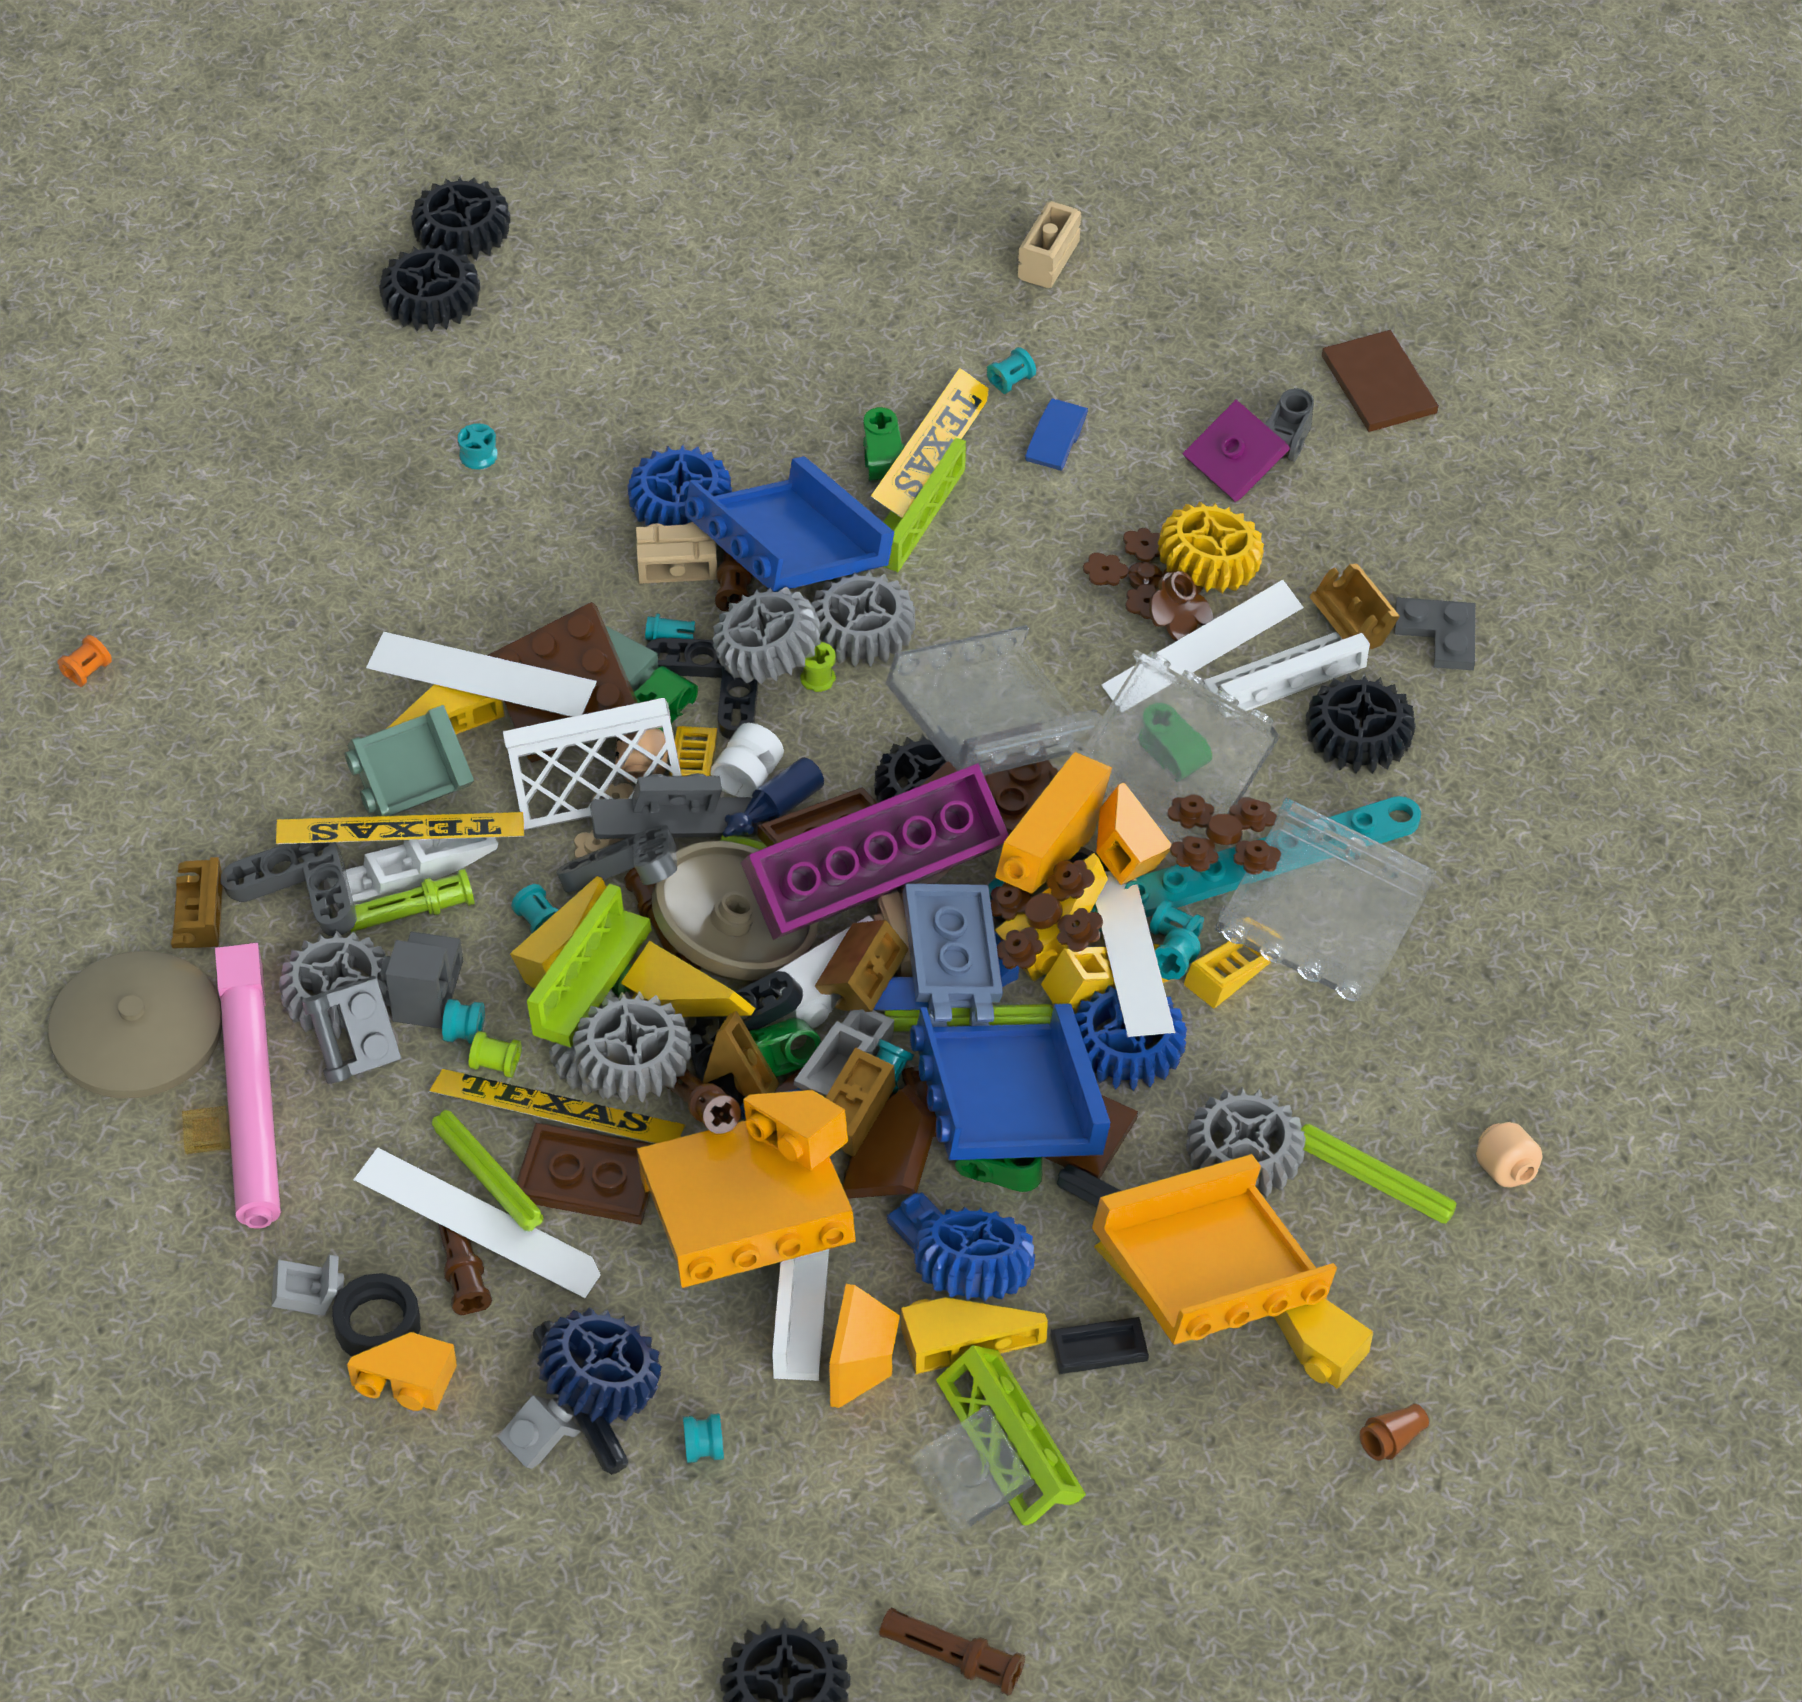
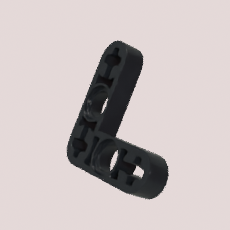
M657 638L650 641L646 647L656 652L658 657L660 653H668L665 660H658V668L664 666L680 676L721 678L718 729L723 737L730 740L737 728L742 724H755L759 682L753 679L751 682L746 683L741 677L733 678L732 674L720 664L713 647V640ZM680 653H684L685 662H679ZM701 654L709 655L713 658L710 663L704 665L696 664L692 661L695 656ZM734 687H745L750 691L743 697H734L729 694V691ZM733 709H740L741 721L738 726L731 725Z
M784 971L771 973L736 991L738 995L756 1008L751 1016L742 1020L748 1031L760 1029L790 1014L797 1009L803 998V989L800 984ZM783 987H786V988H784V989L782 990V995H783V996H782L781 998L777 999V998L780 996V991H779V990L782 989ZM728 1016L690 1017L687 1021L686 1027L691 1037V1043L689 1044L691 1047V1057L697 1078L702 1082L717 1032ZM709 1025L711 1026L708 1028V1035L713 1044H710L702 1037L706 1034V1027ZM732 1072L704 1083H712L719 1087L723 1086L731 1094L730 1096L737 1101L739 1107L741 1103H744L743 1099L746 1096L741 1095L736 1088ZM724 1113L722 1117L728 1119V1115Z

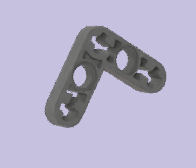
M660 825L574 859L561 866L556 873L565 892L583 889L596 876L602 877L605 880L634 867L642 884L650 885L670 877L677 871L676 844L668 826Z
M336 842L282 844L229 864L221 874V884L228 896L239 902H248L306 881L314 916L322 931L328 936H334L336 930L340 935L349 932L357 921V914L342 853ZM323 850V854L318 856V852ZM302 857L304 862L300 863L298 858ZM283 861L291 862L284 872L271 873L276 864ZM262 871L264 877H260L259 872ZM332 877L338 878L332 888L328 890L318 889L323 880ZM244 878V883L238 885L239 879ZM336 903L339 911L338 916L333 918L330 905Z

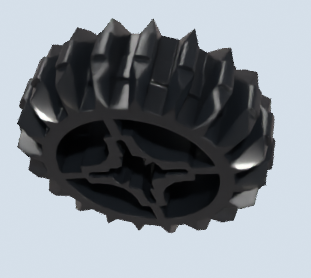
M461 176L458 181L450 182L445 178L443 185L432 183L431 190L422 191L420 199L415 200L412 210L413 215L411 216L414 236L417 242H420L423 249L426 248L427 244H429L431 249H437L443 245L446 251L457 249L459 255L471 254L476 261L480 251L490 256L492 247L501 248L502 239H507L510 228L509 224L511 223L506 198L500 194L499 188H491L488 181L478 184L475 177L470 181H463Z
M427 244L425 249L418 250L413 246L411 253L400 252L398 259H389L388 267L382 269L379 290L382 305L385 307V312L389 311L392 321L399 319L403 328L413 322L416 331L422 327V324H427L432 332L435 324L441 323V326L447 330L449 320L460 324L462 315L471 316L472 307H476L479 300L480 280L478 279L475 265L471 264L467 255H459L457 249L446 251L443 245L437 249H431L429 244Z
M1349 674L1344 679V682L1333 678L1329 687L1321 686L1317 696H1313L1309 703L1305 720L1307 725L1306 734L1308 741L1313 742L1314 753L1324 752L1325 763L1337 758L1339 770L1344 768L1346 763L1353 764L1355 774L1361 769V765H1367L1368 770L1373 774L1375 769H1377L1378 762L1387 770L1392 764V760L1400 762L1404 756V751H1408L1412 745V735H1414L1416 728L1413 706L1408 705L1406 694H1397L1395 684L1387 687L1383 686L1381 677L1375 682L1368 681L1365 674L1360 680H1354ZM1359 717L1362 718L1363 728L1359 727Z
M922 733L919 741L915 742L906 737L903 746L893 744L890 754L882 755L880 765L875 770L876 783H874V794L876 799H878V803L919 787L948 761L959 771L979 763L978 757L971 756L968 746L958 748L955 738L946 743L943 742L940 734L935 740H927ZM905 776L908 778V785L902 789L898 781Z
M785 1617L780 1621L779 1628L772 1629L771 1625L764 1620L761 1625V1634L757 1635L747 1629L744 1634L745 1644L733 1642L731 1647L732 1657L725 1658L722 1668L725 1675L720 1678V1690L725 1693L723 1702H759L751 1694H757L758 1698L769 1699L773 1702H798L802 1698L814 1697L815 1692H819V1694L810 1702H848V1692L846 1690L851 1686L850 1674L845 1671L847 1669V1658L844 1654H838L839 1645L835 1639L824 1642L825 1632L821 1627L810 1634L807 1633V1623L804 1619L797 1625L796 1629L789 1628V1623ZM793 1654L802 1656L810 1660L818 1667V1669H814L813 1664H802L798 1662L793 1657ZM776 1655L775 1659L771 1663H769L768 1665L757 1666L756 1670L752 1671L753 1668L761 1661L768 1657ZM783 1667H787L788 1678H790L787 1696H783V1685L780 1684L783 1678Z

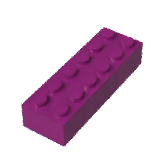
M979 763L749 854L741 862V865L772 939L775 940L879 898L882 895L905 887V884L916 883L997 850L1003 846L1009 834Z

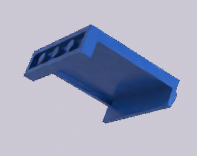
M805 456L792 459L789 480L717 496H712L695 480L689 483L688 497L685 502V516L768 589L771 588L773 592H779L785 587L792 589L889 564L894 531Z
M1071 1003L1054 1004L1050 1024L932 1027L927 1007H920L917 1025H912L910 1030V1044L912 1051H918L919 1077L921 1081L927 1082L928 1108L930 1112L935 1111L937 1117L938 1142H944L949 1160L1103 1155L1111 1122Z

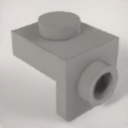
M329 1254L323 1267L278 1260L273 1269L272 1307L325 1315L333 1299H336L344 1285V1274L338 1273L339 1257Z
M532 1395L497 1436L526 1468L533 1469L541 1463L564 1435L576 1437L581 1432V1429L571 1420L574 1412L567 1405L558 1406L559 1399L556 1397L549 1400Z

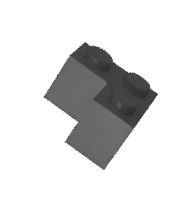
M410 931L408 941H395L391 956L384 957L381 968V980L387 982L388 988L385 994V1005L391 1007L393 1022L442 1029L447 1000L453 997L463 964L460 938Z

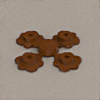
M1140 528L1138 532H1125L1123 542L1126 544L1125 552L1134 555L1142 562L1135 563L1128 569L1125 564L1119 563L1120 559L1118 556H1106L1095 552L1089 556L1088 562L1084 563L1083 571L1089 574V581L1098 586H1116L1120 583V579L1128 575L1129 584L1134 589L1127 591L1126 610L1132 614H1138L1144 619H1151L1149 613L1150 598L1157 592L1156 589L1158 588L1160 578L1168 572L1166 568L1164 573H1162L1156 565L1148 563L1154 559V556L1160 557V552L1158 551L1160 533H1151L1147 528ZM1196 586V593H1200L1203 587Z
M1191 794L1184 798L1176 797L1172 800V806L1168 809V818L1172 821L1180 822L1181 826L1187 829H1191L1195 825L1206 828L1205 832L1209 839L1186 836L1182 842H1174L1171 845L1170 853L1177 858V865L1181 867L1190 866L1194 871L1203 872L1209 869L1210 864L1218 861L1219 856L1214 851V843L1220 845L1236 844V853L1233 860L1236 864L1243 865L1247 873L1257 875L1262 873L1263 870L1272 872L1276 869V862L1281 858L1280 850L1269 846L1264 840H1240L1243 836L1242 830L1251 828L1254 832H1262L1265 827L1276 824L1277 815L1270 811L1271 806L1269 803L1250 797H1243L1239 799L1238 805L1230 807L1229 814H1217L1212 817L1214 807L1211 804L1205 803L1201 796Z
M1065 860L1055 866L1054 874L1047 879V885L1052 889L1051 894L1041 893L1031 898V893L1006 882L991 891V897L993 898L990 901L992 916H1003L1005 920L1010 921L1017 914H1025L1027 922L1031 926L1024 928L1020 932L1018 930L1009 931L1006 935V940L997 945L998 958L1003 960L1005 968L1013 969L1018 966L1021 969H1028L1032 967L1036 962V955L1041 953L1044 948L1042 942L1038 940L1039 934L1036 929H1046L1056 923L1060 931L1057 935L1059 944L1068 945L1069 949L1073 952L1083 951L1088 946V943H1094L1099 940V929L1103 925V918L1099 913H1088L1085 908H1079L1074 914L1061 917L1063 908L1060 902L1067 900L1070 896L1073 899L1082 897L1084 889L1094 883L1095 876L1091 870L1087 869V865L1083 860L1075 861L1073 864Z

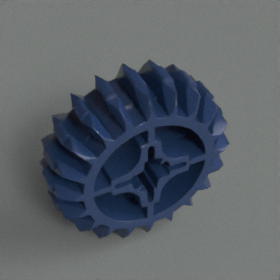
M590 1307L582 1314L573 1310L566 1318L560 1317L543 1338L537 1365L540 1366L539 1379L547 1382L546 1394H556L559 1396L558 1406L568 1404L573 1407L574 1416L583 1412L589 1415L591 1422L599 1416H602L608 1424H611L617 1417L627 1421L633 1413L639 1414L646 1407L649 1399L653 1398L658 1388L657 1383L661 1376L660 1371L662 1368L658 1364L660 1352L651 1348L652 1337L640 1336V1325L631 1327L625 1323V1315L615 1319L610 1316L608 1309L600 1315H597Z

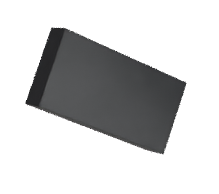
M1140 1317L1051 1330L1050 1336L1059 1374L1146 1362L1149 1359Z

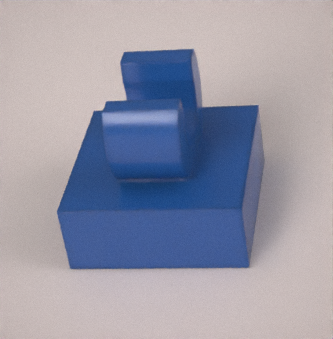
M923 1192L919 1194L914 1193L902 1201L900 1207L887 1215V1222L914 1250V1241L917 1239L918 1231L921 1230L922 1222L931 1220L932 1214L942 1213Z

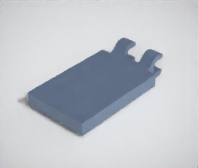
M905 884L902 894L916 1002H928V1013L932 1027H947V1022L952 1020L951 1008H970V1026H989L988 1022L994 1021L992 1003L1000 1002L1003 990L988 885Z

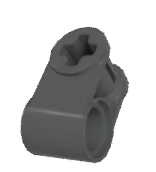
M1299 388L1289 389L1281 395L1271 417L1265 423L1266 426L1288 444L1290 450L1285 455L1292 462H1295L1311 429L1314 408L1313 396L1308 391Z

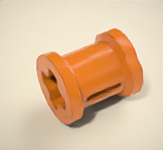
M87 635L77 650L69 656H62L58 659L57 663L65 677L79 687H83L87 683V677L100 666L107 667L112 662V658L101 641L92 635Z

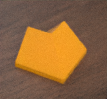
M846 1284L830 1358V1407L836 1408L842 1407L892 1376V1354L900 1315L856 1285Z

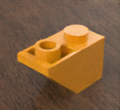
M1125 783L1119 784L1099 809L1096 849L1098 856L1120 885L1153 871L1170 852L1172 845L1127 785Z
M813 1090L751 1094L743 1099L747 1132L757 1141L765 1142L781 1152L788 1160L796 1161L810 1171L848 1142L845 1109Z
M413 1332L352 1356L347 1364L351 1386H354L360 1394L369 1398H378L387 1379H389L394 1399H397L403 1407L413 1411H420L423 1407L437 1410L457 1366L453 1344Z

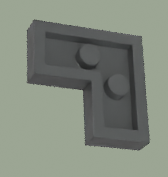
M1396 597L1395 611L1400 617L1395 624V635L1434 637V668L1474 671L1476 603Z

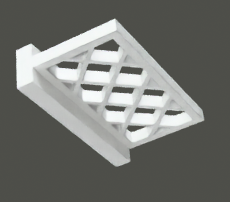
M660 698L503 731L520 812H523L524 830L591 817L590 805L588 808L577 810L565 802L578 781L597 793L594 799H601L602 797L613 799L605 792L618 773L636 784L637 779L621 769L634 749L653 760L643 777L652 775L658 764L671 772L673 776H682L666 699ZM663 727L666 743L657 756L637 745L646 730ZM637 733L632 741L624 736ZM617 737L629 745L616 765L597 753L608 738ZM597 741L592 749L584 745V743ZM574 745L589 753L576 774L557 762L564 749ZM557 749L552 758L543 753ZM667 751L671 766L662 761ZM537 754L548 761L536 782L522 774L519 757ZM594 757L613 769L600 789L581 778ZM553 766H556L572 777L560 798L540 786ZM524 781L532 785V788L527 793V795L525 791ZM537 790L556 801L548 816L531 819L528 803ZM634 791L632 792V794L630 795V797H629L628 799H632V796H633ZM561 806L570 810L569 812L556 814Z

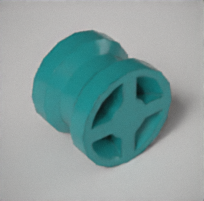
M482 423L470 424L461 429L458 434V446L460 448L459 456L462 464L471 469H484L494 464L498 455L494 430Z
M448 999L442 1023L443 1040L445 1042H454L456 1039H466L469 1044H472L476 1033L483 1031L485 1021L484 1003L473 1002L471 1005H462L456 999Z
M720 1413L710 1414L707 1419L696 1420L693 1416L683 1417L687 1463H695L700 1457L708 1456L714 1460H724Z

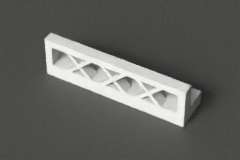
M1337 632L1208 678L1204 680L1203 686L1227 719L1327 682L1333 678L1365 668L1367 666L1370 643L1363 633L1342 639Z
M829 1249L780 1262L773 1342V1378L819 1381Z

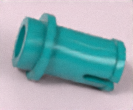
M656 613L655 617L648 616L645 640L652 641L657 638L694 639L693 634L678 632L694 633L695 621L660 618L659 613Z

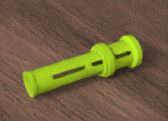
M465 868L459 869L457 875L436 881L427 878L424 879V882H421V887L354 905L357 921L350 930L351 933L426 911L435 916L441 913V909L458 904L474 905L475 901Z

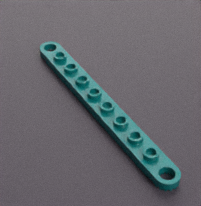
M1396 796L1257 839L1264 840L1269 846L1276 847L1281 852V858L1276 862V869L1272 872L1263 870L1262 873L1257 875L1247 873L1243 865H1238L1234 862L1233 859L1236 852L1235 847H1231L1217 852L1219 856L1218 861L1210 864L1209 869L1206 871L1198 872L1191 869L1190 866L1181 867L1174 865L1136 878V880L1127 883L1125 889H1129L1132 885H1138L1147 918L1154 915L1157 907L1164 899L1172 901L1173 907L1179 908L1410 835L1420 825L1421 810L1415 801L1407 797ZM1401 810L1408 813L1411 819L1407 822H1397L1389 814L1392 811ZM1096 903L1094 904L1091 912L1098 913Z

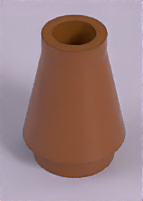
M1415 1403L1400 1410L1367 1419L1365 1426L1360 1430L1361 1444L1371 1458L1377 1461L1384 1458L1391 1460L1421 1431L1428 1428L1429 1418L1425 1410Z

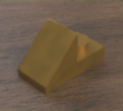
M735 1011L729 1014L717 1032L703 1082H710L732 1072L736 1088L741 1095L747 1097L751 1094L774 1093L779 1085L778 1080L738 1012Z

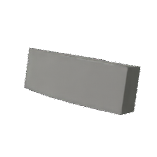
M864 1010L850 1011L842 1023L835 1022L795 1078L794 1086L804 1091L813 1090L826 1097L855 1047L876 1057L880 1049L877 1045L879 1039L891 1042L893 1039L894 1019L874 1010L872 1012H865Z

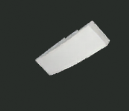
M495 837L404 840L403 845L367 853L364 857V865L346 869L354 905L410 890L420 886L421 882H424V879L427 878L436 880L452 874L496 850L498 842ZM338 878L325 879V890L332 888ZM335 903V904H333V905H334V907H335V909H336V911H337V913H338L339 908L337 907V905H336V903Z

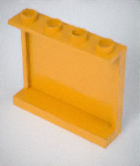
M745 1121L738 1122L731 1131L724 1134H716L707 1130L637 1148L641 1181L645 1192L650 1191L676 1259L681 1288L856 1242L853 1210L830 1157L810 1171L796 1161L788 1160L781 1152L765 1142L754 1139L747 1132Z
M1252 1154L1100 1197L1092 1229L1173 1345L1191 1339L1200 1340L1214 1332L1227 1328H1239L1247 1322L1266 1316H1278L1286 1310L1306 1304L1314 1305L1327 1298L1337 1267L1334 1263L1318 1268L1315 1267L1255 1186L1261 1165Z

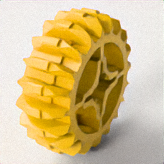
M1200 501L1196 507L1185 504L1182 510L1174 509L1172 515L1167 517L1166 522L1162 525L1158 540L1160 562L1167 565V572L1182 571L1187 573L1193 579L1196 586L1204 587L1206 593L1211 588L1218 590L1221 594H1223L1226 588L1237 591L1240 585H1248L1249 581L1255 577L1256 572L1260 569L1264 554V544L1261 540L1262 533L1255 530L1254 522L1244 521V513L1234 514L1231 512L1230 507L1226 509L1218 508L1216 503L1210 507L1205 506Z

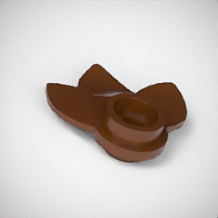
M1182 571L1168 572L1160 578L1158 584L1159 591L1151 596L1149 602V613L1155 626H1166L1172 639L1178 641L1197 630V624L1205 625L1213 620V614L1207 600L1196 593L1195 582L1187 573Z

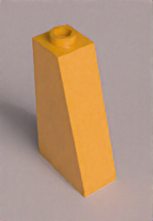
M1074 752L1004 841L995 878L1033 894L1047 881L1049 876L1054 874V868L1059 862L1070 860L1081 847H1084L1094 835L1099 817V809L1103 803L1112 767Z

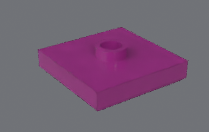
M1235 400L1182 454L1236 502L1290 450V447L1238 400Z

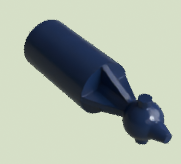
M802 757L753 792L752 799L744 813L736 812L732 815H726L725 822H727V827L722 833L723 836L742 837L746 834L750 835L754 831L752 823L771 821L782 817L824 786V777L819 767L809 758Z

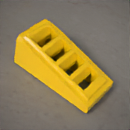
M677 726L675 745L682 776L696 773L711 776V767L715 759L717 728ZM685 736L707 737V741L684 740ZM683 748H697L706 750H683ZM682 758L704 759V760H684V759H682ZM681 768H692V769H702V770H685V769H681Z
M1244 931L1192 962L1185 978L1184 986L1214 1009L1275 960L1276 956ZM1244 945L1255 953L1258 958L1249 962L1237 950ZM1227 958H1231L1234 962L1240 965L1241 968H1236L1232 963H1230L1227 960ZM1218 967L1228 976L1223 977L1215 968Z

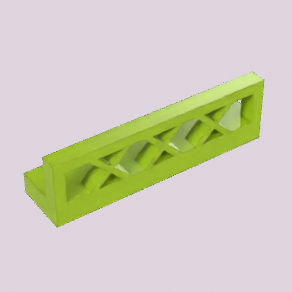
M955 437L903 518L890 511L883 521L894 531L889 564L883 567L895 572L900 571L964 473L966 462L965 440Z
M608 884L527 999L532 1034L534 1036L571 1048L575 1032L579 1031L578 1024L580 1018H589L588 1012L591 1006L599 1008L604 998L651 932L650 918L624 910L621 887Z
M972 1345L936 1379L1022 1525L1027 1526L1036 1522L1055 1503L1070 1506L1086 1496L1077 1478L998 1350ZM967 1370H969L974 1378L971 1398L962 1397L954 1384ZM982 1405L990 1406L995 1413L993 1434L984 1433L979 1426ZM1003 1441L1012 1442L1017 1450L1014 1471L1006 1470L1001 1462ZM1025 1478L1034 1479L1043 1493L1030 1507L1027 1506L1023 1499Z

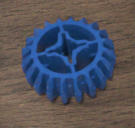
M667 445L664 453L653 450L650 459L641 458L639 467L633 468L628 484L629 505L632 512H635L638 522L645 521L646 526L651 524H662L664 526L686 525L692 522L685 516V502L688 497L690 481L695 480L712 496L732 492L731 477L728 470H725L722 460H715L712 452L702 455L699 447L688 451L684 445L681 446L680 450H672Z
M1109 985L1105 994L1095 991L1091 997V1002L1081 1001L1075 1017L1093 1071L1097 1070L1096 1078L1099 1084L1110 1076L1113 1077L1115 1090L1120 1086L1121 1080H1129V1085L1134 1091L1137 1087L1138 1079H1143V1082L1148 1087H1151L1155 1076L1165 1080L1169 1075V1069L1176 1070L1180 1063V1057L1185 1052L1186 1041L1184 1039H1186L1187 1028L1185 1022H1182L1183 1015L1181 1014V1009L1173 1008L1171 996L1167 997L1175 1033L1134 1037L1127 1036L1116 989ZM1110 1018L1112 1019L1111 1023L1104 1025L1103 1030L1095 1032L1101 1023ZM1162 1036V1039L1154 1047L1148 1050L1145 1049L1147 1044L1153 1043V1038Z
M963 1207L958 1212L946 1209L944 1215L932 1214L931 1220L922 1222L921 1230L918 1231L917 1239L914 1241L913 1253L915 1254L916 1272L922 1275L923 1282L933 1284L935 1291H948L949 1297L956 1295L965 1296L967 1301L971 1297L980 1298L983 1301H986L991 1296L1003 1299L1005 1293L1017 1294L1018 1288L1026 1286L1028 1278L1031 1276V1269H1034L1033 1236L1026 1233V1226L1015 1224L1012 1217H1000L998 1211L987 1213L983 1212L981 1208L978 1211H969L966 1207Z

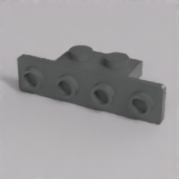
M696 773L688 776L666 777L662 774H652L646 777H638L632 799H593L591 801L590 810L593 834L596 839H626L650 828L667 825L673 838L722 837V833L727 827V822H725L726 815H732L736 812L744 813L752 798L720 797L722 792L720 776H706ZM752 823L753 833L750 835L746 834L743 837L755 836L758 830L757 823Z

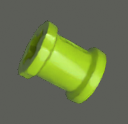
M820 642L814 648L815 656L805 658V667L800 675L801 684L806 689L815 692L830 689L836 680L835 672L832 670L836 660L835 650L825 642Z
M478 1031L470 1049L469 1068L478 1070L481 1066L502 1071L505 1077L513 1078L521 1057V1041L513 1039L510 1043L487 1037L486 1032Z

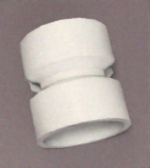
M744 723L737 728L729 740L727 748L721 752L711 767V776H720L722 791L737 797L752 798L753 792L765 784L768 775L773 772L783 757L784 749L782 743L767 728L754 723Z

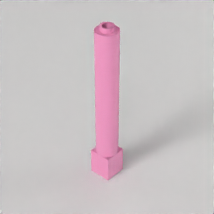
M258 943L215 948L218 992L221 1001L236 1219L250 1228L261 1229L276 1221L281 1214L265 1019L266 1003L263 965Z

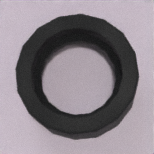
M384 1273L366 1274L350 1281L338 1293L332 1306L336 1338L342 1350L351 1357L407 1333L419 1334L421 1330L419 1306L414 1292L408 1284L392 1275ZM385 1299L393 1301L401 1307L403 1321L393 1331L384 1335L365 1336L356 1333L350 1326L352 1312L358 1306L370 1300Z

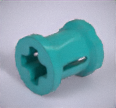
M1021 347L1012 350L1010 356L1000 363L993 362L986 368L989 382L1004 395L1010 392L1012 386L1024 378L1031 379L1034 377L1037 371L1034 360Z
M539 884L528 885L520 890L511 903V908L515 914L523 916L531 925V933L535 932L559 910L553 907L546 899V891Z
M1164 899L1157 907L1151 919L1149 931L1154 935L1161 933L1166 936L1171 930L1177 928L1171 925V921H1175L1198 937L1203 928L1204 917L1199 914L1191 916L1173 907L1172 901Z
M1185 928L1173 929L1165 936L1163 945L1155 949L1162 978L1166 980L1180 979L1187 972L1189 964L1199 956L1201 951L1200 941L1192 931Z
M879 1039L877 1045L880 1049L876 1057L894 1065L896 1086L892 1092L896 1094L899 1089L897 1082L906 1062L913 1060L915 1054Z

